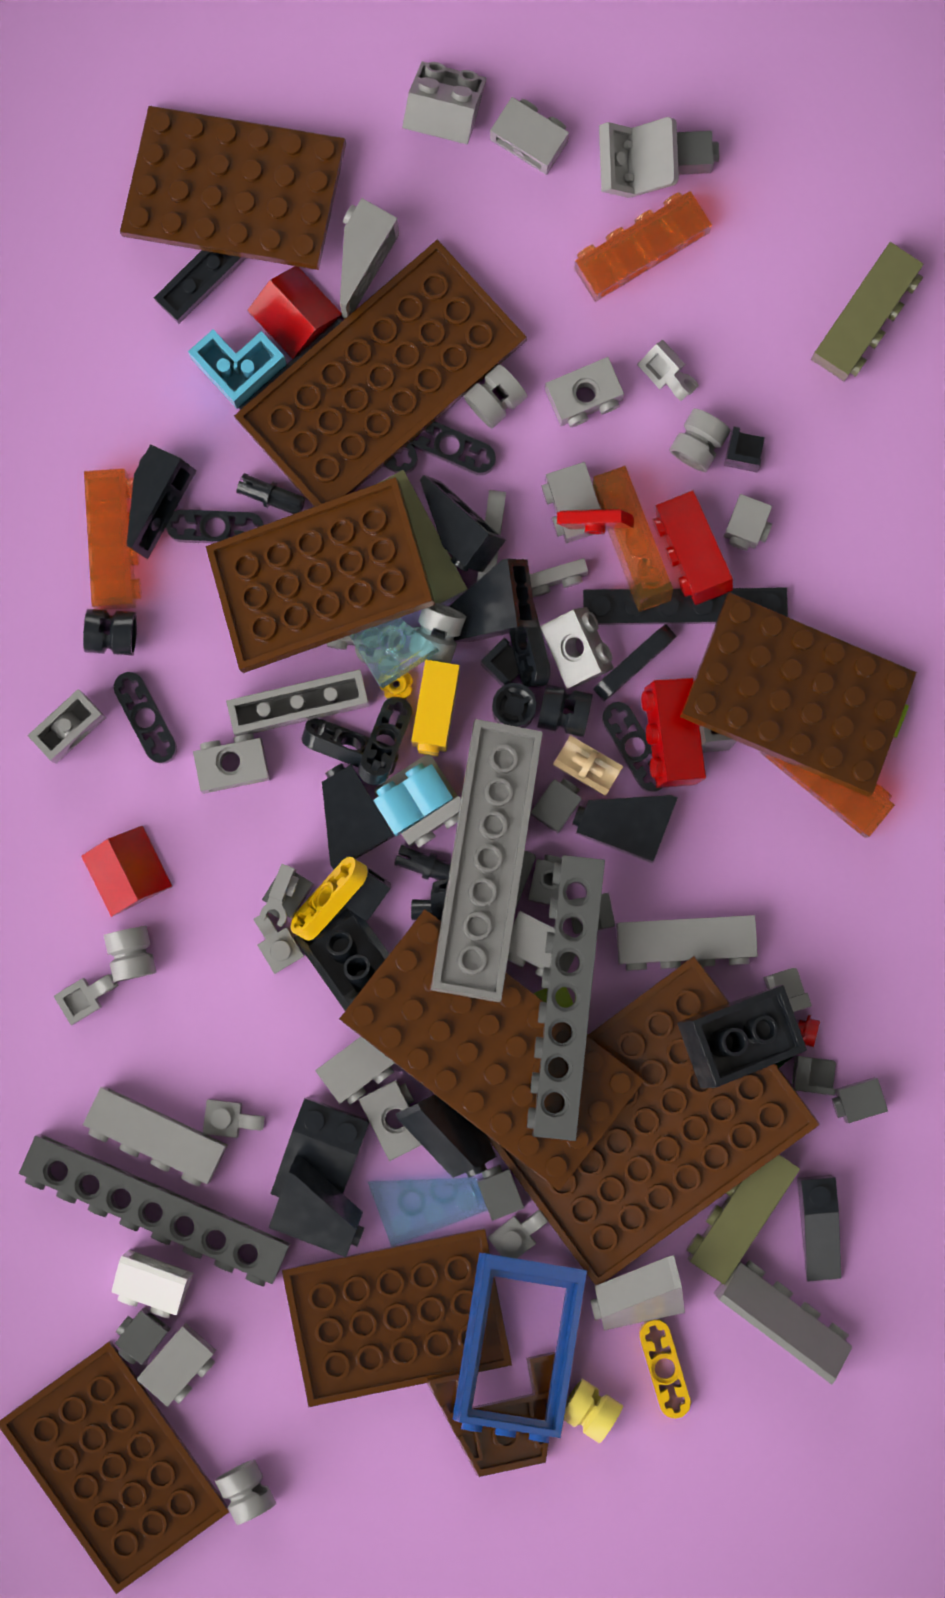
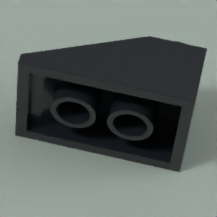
M345 906L313 940L307 941L298 935L294 937L344 1011H346L389 955V952L366 920Z
M784 985L767 989L677 1022L700 1088H717L807 1051Z
M304 1098L270 1194L280 1197L287 1174L296 1155L306 1160L344 1194L369 1127V1120L314 1099Z

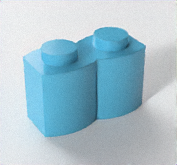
M420 763L405 773L408 778L398 785L391 781L376 791L378 797L373 801L395 837L454 799L432 764L425 767L423 763Z

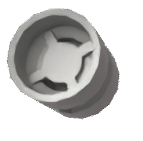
M498 364L485 375L484 384L476 383L463 397L474 413L488 427L493 429L506 417L505 410L507 408L514 410L527 398V394L513 375L505 367ZM496 388L504 398L499 400L492 390Z
M694 408L684 424L686 432L677 435L669 451L686 465L698 471L707 472L716 457L714 449L722 447L731 430L725 423L713 415Z
M435 603L436 605L421 610L418 622L422 627L415 630L409 649L422 658L451 663L457 646L454 637L460 636L466 616L456 609ZM433 628H436V629H439V630H443L444 633H443V632H440V631H437V630H434Z
M147 926L103 935L107 954L114 956V960L110 963L113 982L157 973L153 954L146 952V949L150 946Z
M255 1459L247 1461L215 1479L222 1497L231 1501L228 1509L236 1525L252 1520L276 1505L269 1487L260 1483L263 1475Z

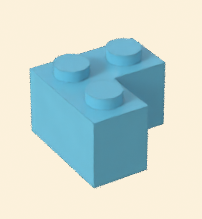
M212 329L188 351L191 360L236 409L287 364L285 356L262 331L240 351L235 353L217 332Z

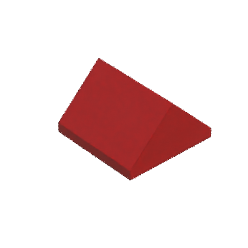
M297 266L270 279L247 310L291 359L298 355L336 319L342 317V313Z
M143 826L108 838L81 856L111 917L173 887Z

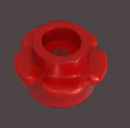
M811 1015L807 1016L806 1021L799 1019L798 1026L805 1045L814 1047L820 1021L811 1019Z

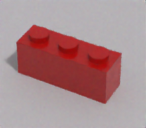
M694 490L655 505L656 518L652 519L653 525L659 538L665 536L669 547L665 548L671 566L675 567L678 565L682 577L678 578L684 596L691 595L694 604L698 605L733 591V578Z
M693 678L654 680L644 687L642 692V708L644 711H647L648 717L646 740L651 745L653 756L650 760V773L652 778L656 780V788L691 786L706 779L700 727L698 724L680 717L692 687Z

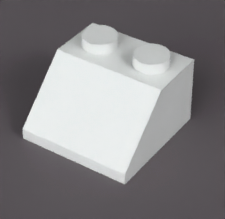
M128 1250L121 1255L111 1292L118 1294L117 1300L122 1303L137 1307L138 1302L151 1306V1313L169 1318L171 1314L177 1316L180 1312L194 1273Z

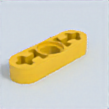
M353 857L343 859L295 913L291 922V931L307 941L313 940L363 885L368 873L367 866Z
M660 1319L645 1321L640 1327L639 1338L659 1406L667 1417L681 1418L689 1411L691 1402L670 1329ZM656 1325L658 1330H664L665 1335L660 1336L662 1348L670 1346L671 1351L659 1352L650 1357L649 1351H656L652 1339L646 1340L645 1335L650 1333L649 1327ZM660 1359H670L674 1363L675 1370L668 1378H661L655 1373V1365ZM679 1379L680 1385H673L677 1397H684V1401L679 1403L680 1409L674 1411L671 1406H665V1402L670 1400L667 1387L660 1391L659 1385H669Z

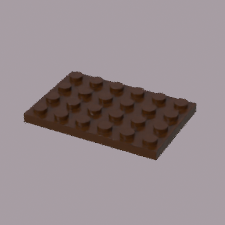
M148 106L120 234L122 237L319 270L346 148V140L341 137Z
M396 477L206 546L236 660L242 673L436 605L401 486Z
M729 592L723 603L680 717L870 797L876 787L917 672Z
M485 1228L282 1269L308 1407L425 1384L428 1378L452 1373L460 1375L479 1253L490 1254ZM495 1276L493 1277L478 1372L512 1366Z
M111 1340L0 1420L1 1431L115 1594L122 1591L230 1512L225 1501L144 1386L137 1380V1376L125 1359L119 1355L117 1348Z

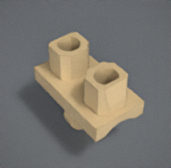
M571 735L553 763V766L604 796L607 795L623 768L619 763Z

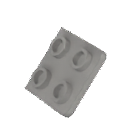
M665 117L633 128L610 122L599 125L601 192L631 198L673 186L678 182L677 122L674 118Z
M430 755L421 757L375 789V795L378 797L376 793L378 789L391 781H394L396 785L408 779L405 773L420 763H423L425 767L432 764L454 798L401 833L409 847L416 843L418 848L436 837L433 831L442 825L449 829L458 822L461 798L456 794Z

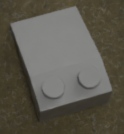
M361 198L357 206L353 204L350 206L343 219V223L346 225L344 227L340 307L344 319L356 310L399 236L397 218Z

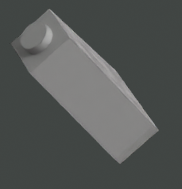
M674 1255L596 1285L595 1292L597 1298L590 1300L594 1319L602 1320L604 1330L685 1313L682 1285Z

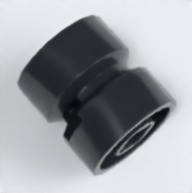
M87 609L83 630L84 652L104 654L107 649H111L114 655L133 656L137 636L136 612L116 611L114 615H109L107 610ZM110 630V635H106L105 631Z
M520 683L503 685L493 697L492 713L494 720L499 724L526 728L535 717L537 705L535 695L528 687Z
M546 685L537 728L556 731L559 727H562L566 734L584 737L593 694L576 690L571 694H567L565 688ZM564 708H567L568 710L573 711V714H572V713L564 714V713H563Z

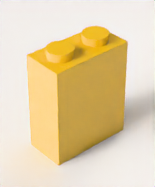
M425 659L411 740L413 747H418L417 751L419 754L438 757L439 751H447L460 665Z

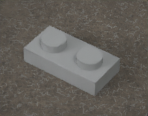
M579 559L530 574L533 598L551 592L549 587L562 583L563 588H568L582 583V577L588 574L585 559Z

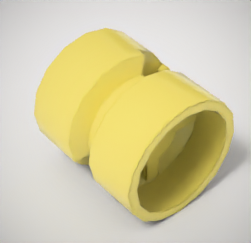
M582 1378L567 1398L564 1421L573 1427L583 1426L584 1434L601 1443L619 1417L623 1405L609 1395L599 1396V1389Z

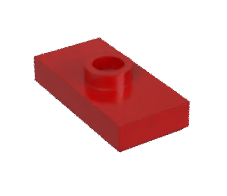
M621 509L566 510L557 512V524L567 529H585L584 533L599 535L605 534V529L634 528V516Z

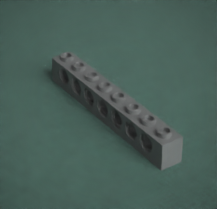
M563 855L561 863H554L552 883L559 884L558 897H551L549 918L555 919L554 933L547 932L545 953H551L550 967L543 968L541 988H548L547 1002H540L538 1023H544L543 1037H536L534 1058L541 1059L539 1072H532L530 1093L537 1094L536 1107H529L527 1128L533 1129L534 1137L576 1141L605 865L604 859ZM579 883L585 888L586 896L582 902L575 903L568 899L566 890L570 884ZM576 918L581 922L582 932L578 937L571 938L564 933L563 923L566 919ZM570 952L577 956L579 965L574 972L567 973L560 968L559 959L563 953ZM562 987L570 988L575 994V1001L568 1008L559 1006L555 1000L556 992ZM558 1022H565L571 1028V1037L564 1043H559L552 1037V1028ZM555 1057L563 1058L568 1065L566 1074L560 1078L551 1076L548 1071V1064ZM553 1092L560 1093L564 1099L563 1108L556 1113L547 1111L544 1106L546 1096Z
M42 1134L35 1135L19 1171L20 1175L26 1177L25 1183L32 1187L44 1190L46 1185L57 1190L56 1196L64 1201L75 1204L78 1199L89 1204L87 1210L96 1215L106 1218L108 1213L117 1216L121 1218L119 1224L126 1228L138 1231L142 1227L152 1232V1239L166 1245H170L171 1241L184 1246L182 1250L184 1253L201 1259L204 1254L215 1259L214 1265L231 1273L236 1268L247 1273L245 1279L263 1287L266 1282L273 1284L291 1244ZM55 1161L63 1162L68 1168V1174L64 1180L56 1179L51 1173V1167ZM86 1175H93L99 1181V1190L95 1194H90L83 1188L82 1182ZM117 1189H125L130 1193L131 1202L128 1207H120L115 1203L114 1193ZM154 1202L161 1206L163 1215L159 1221H152L146 1216L145 1208L148 1203ZM187 1216L193 1220L194 1231L192 1234L184 1235L178 1231L176 1224L179 1217ZM219 1230L224 1233L226 1244L223 1248L217 1249L209 1244L208 1235L210 1231ZM251 1244L255 1246L258 1251V1257L255 1261L246 1262L240 1257L239 1250L242 1245Z

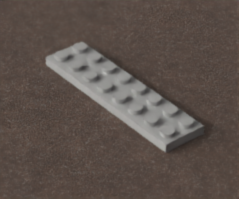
M475 719L473 722L431 990L494 1002H500L502 999L542 731Z

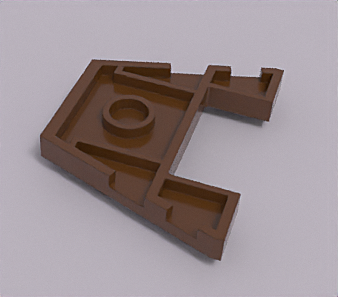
M555 1352L526 1358L532 1394L473 1406L472 1409L545 1420ZM458 1373L426 1379L427 1385L478 1477L546 1463L549 1443L529 1440V1433L517 1431L516 1438L496 1435V1428L483 1426L482 1432L461 1429L462 1423L452 1420L459 1381Z

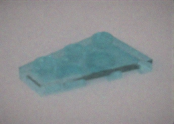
M401 618L349 635L378 685L382 688L440 651Z
M476 1177L368 1181L391 1247L488 1210Z

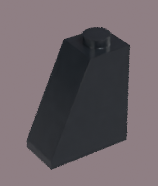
M507 558L501 560L449 606L466 616L460 636L454 637L455 642H474L537 627L528 559Z
M343 763L325 773L327 779L322 781L329 857L333 870L346 857L357 859L394 837L353 766L349 765L345 768Z
M666 795L588 800L586 807L579 805L572 825L578 826L575 834L653 863L678 797Z
M435 1094L396 1113L398 1120L452 1178L464 1173L467 1174L468 1178L487 1170L485 1163L497 1157L487 1135Z
M296 1155L287 1174L269 1228L346 1257L351 1245L358 1247L365 1227L359 1225L363 1211L306 1160Z

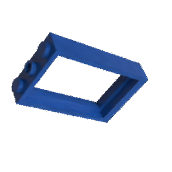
M479 1253L452 1420L462 1423L461 1429L482 1432L483 1426L496 1428V1435L516 1438L517 1431L529 1433V1440L549 1443L550 1437L561 1438L587 1270ZM494 1276L566 1288L545 1420L472 1409Z

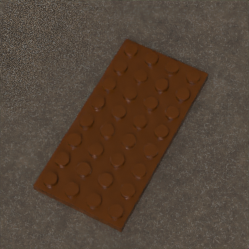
M437 239L234 415V418L315 507L353 493L459 401L476 383L482 381L485 375L494 367L501 364L527 341V337Z
M424 909L339 1020L560 1191L644 1080L587 1036L576 1141L534 1137L533 1129L527 1128L529 1107H536L537 1094L530 1093L532 1072H539L541 1058H534L536 1037H543L544 1023H538L539 1005L543 1001L507 973H505L500 1002L431 990L441 921ZM565 1022L556 1023L552 1028L553 1039L559 1043L568 1041L571 1037L570 1026ZM561 1057L553 1058L548 1064V1071L555 1078L564 1076L568 1070L567 1062ZM550 1093L544 1100V1106L551 1113L559 1112L564 1106V1099L560 1093Z

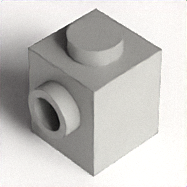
M740 494L723 537L730 539L729 544L745 551L749 547L755 549L758 542H766L772 523L767 522L772 506Z

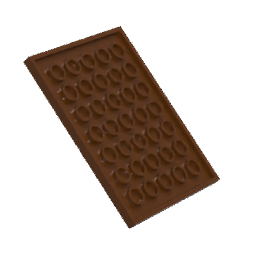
M695 956L587 1035L641 1077L644 1082L560 1191L487 1135L492 1146L583 1270H587V1275L595 1286L611 1278L820 1125L819 1121L776 1064L717 1088H700L677 1022L730 1002Z

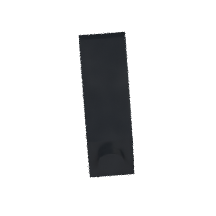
M151 444L146 453L141 457L139 466L134 473L126 546L146 559L150 557L197 471L183 459Z
M423 475L420 482L441 543L452 555L451 562L463 571L467 572L468 569L483 573L506 540L443 482Z
M824 1175L797 1178L806 1281L841 1279L840 1227L836 1177Z

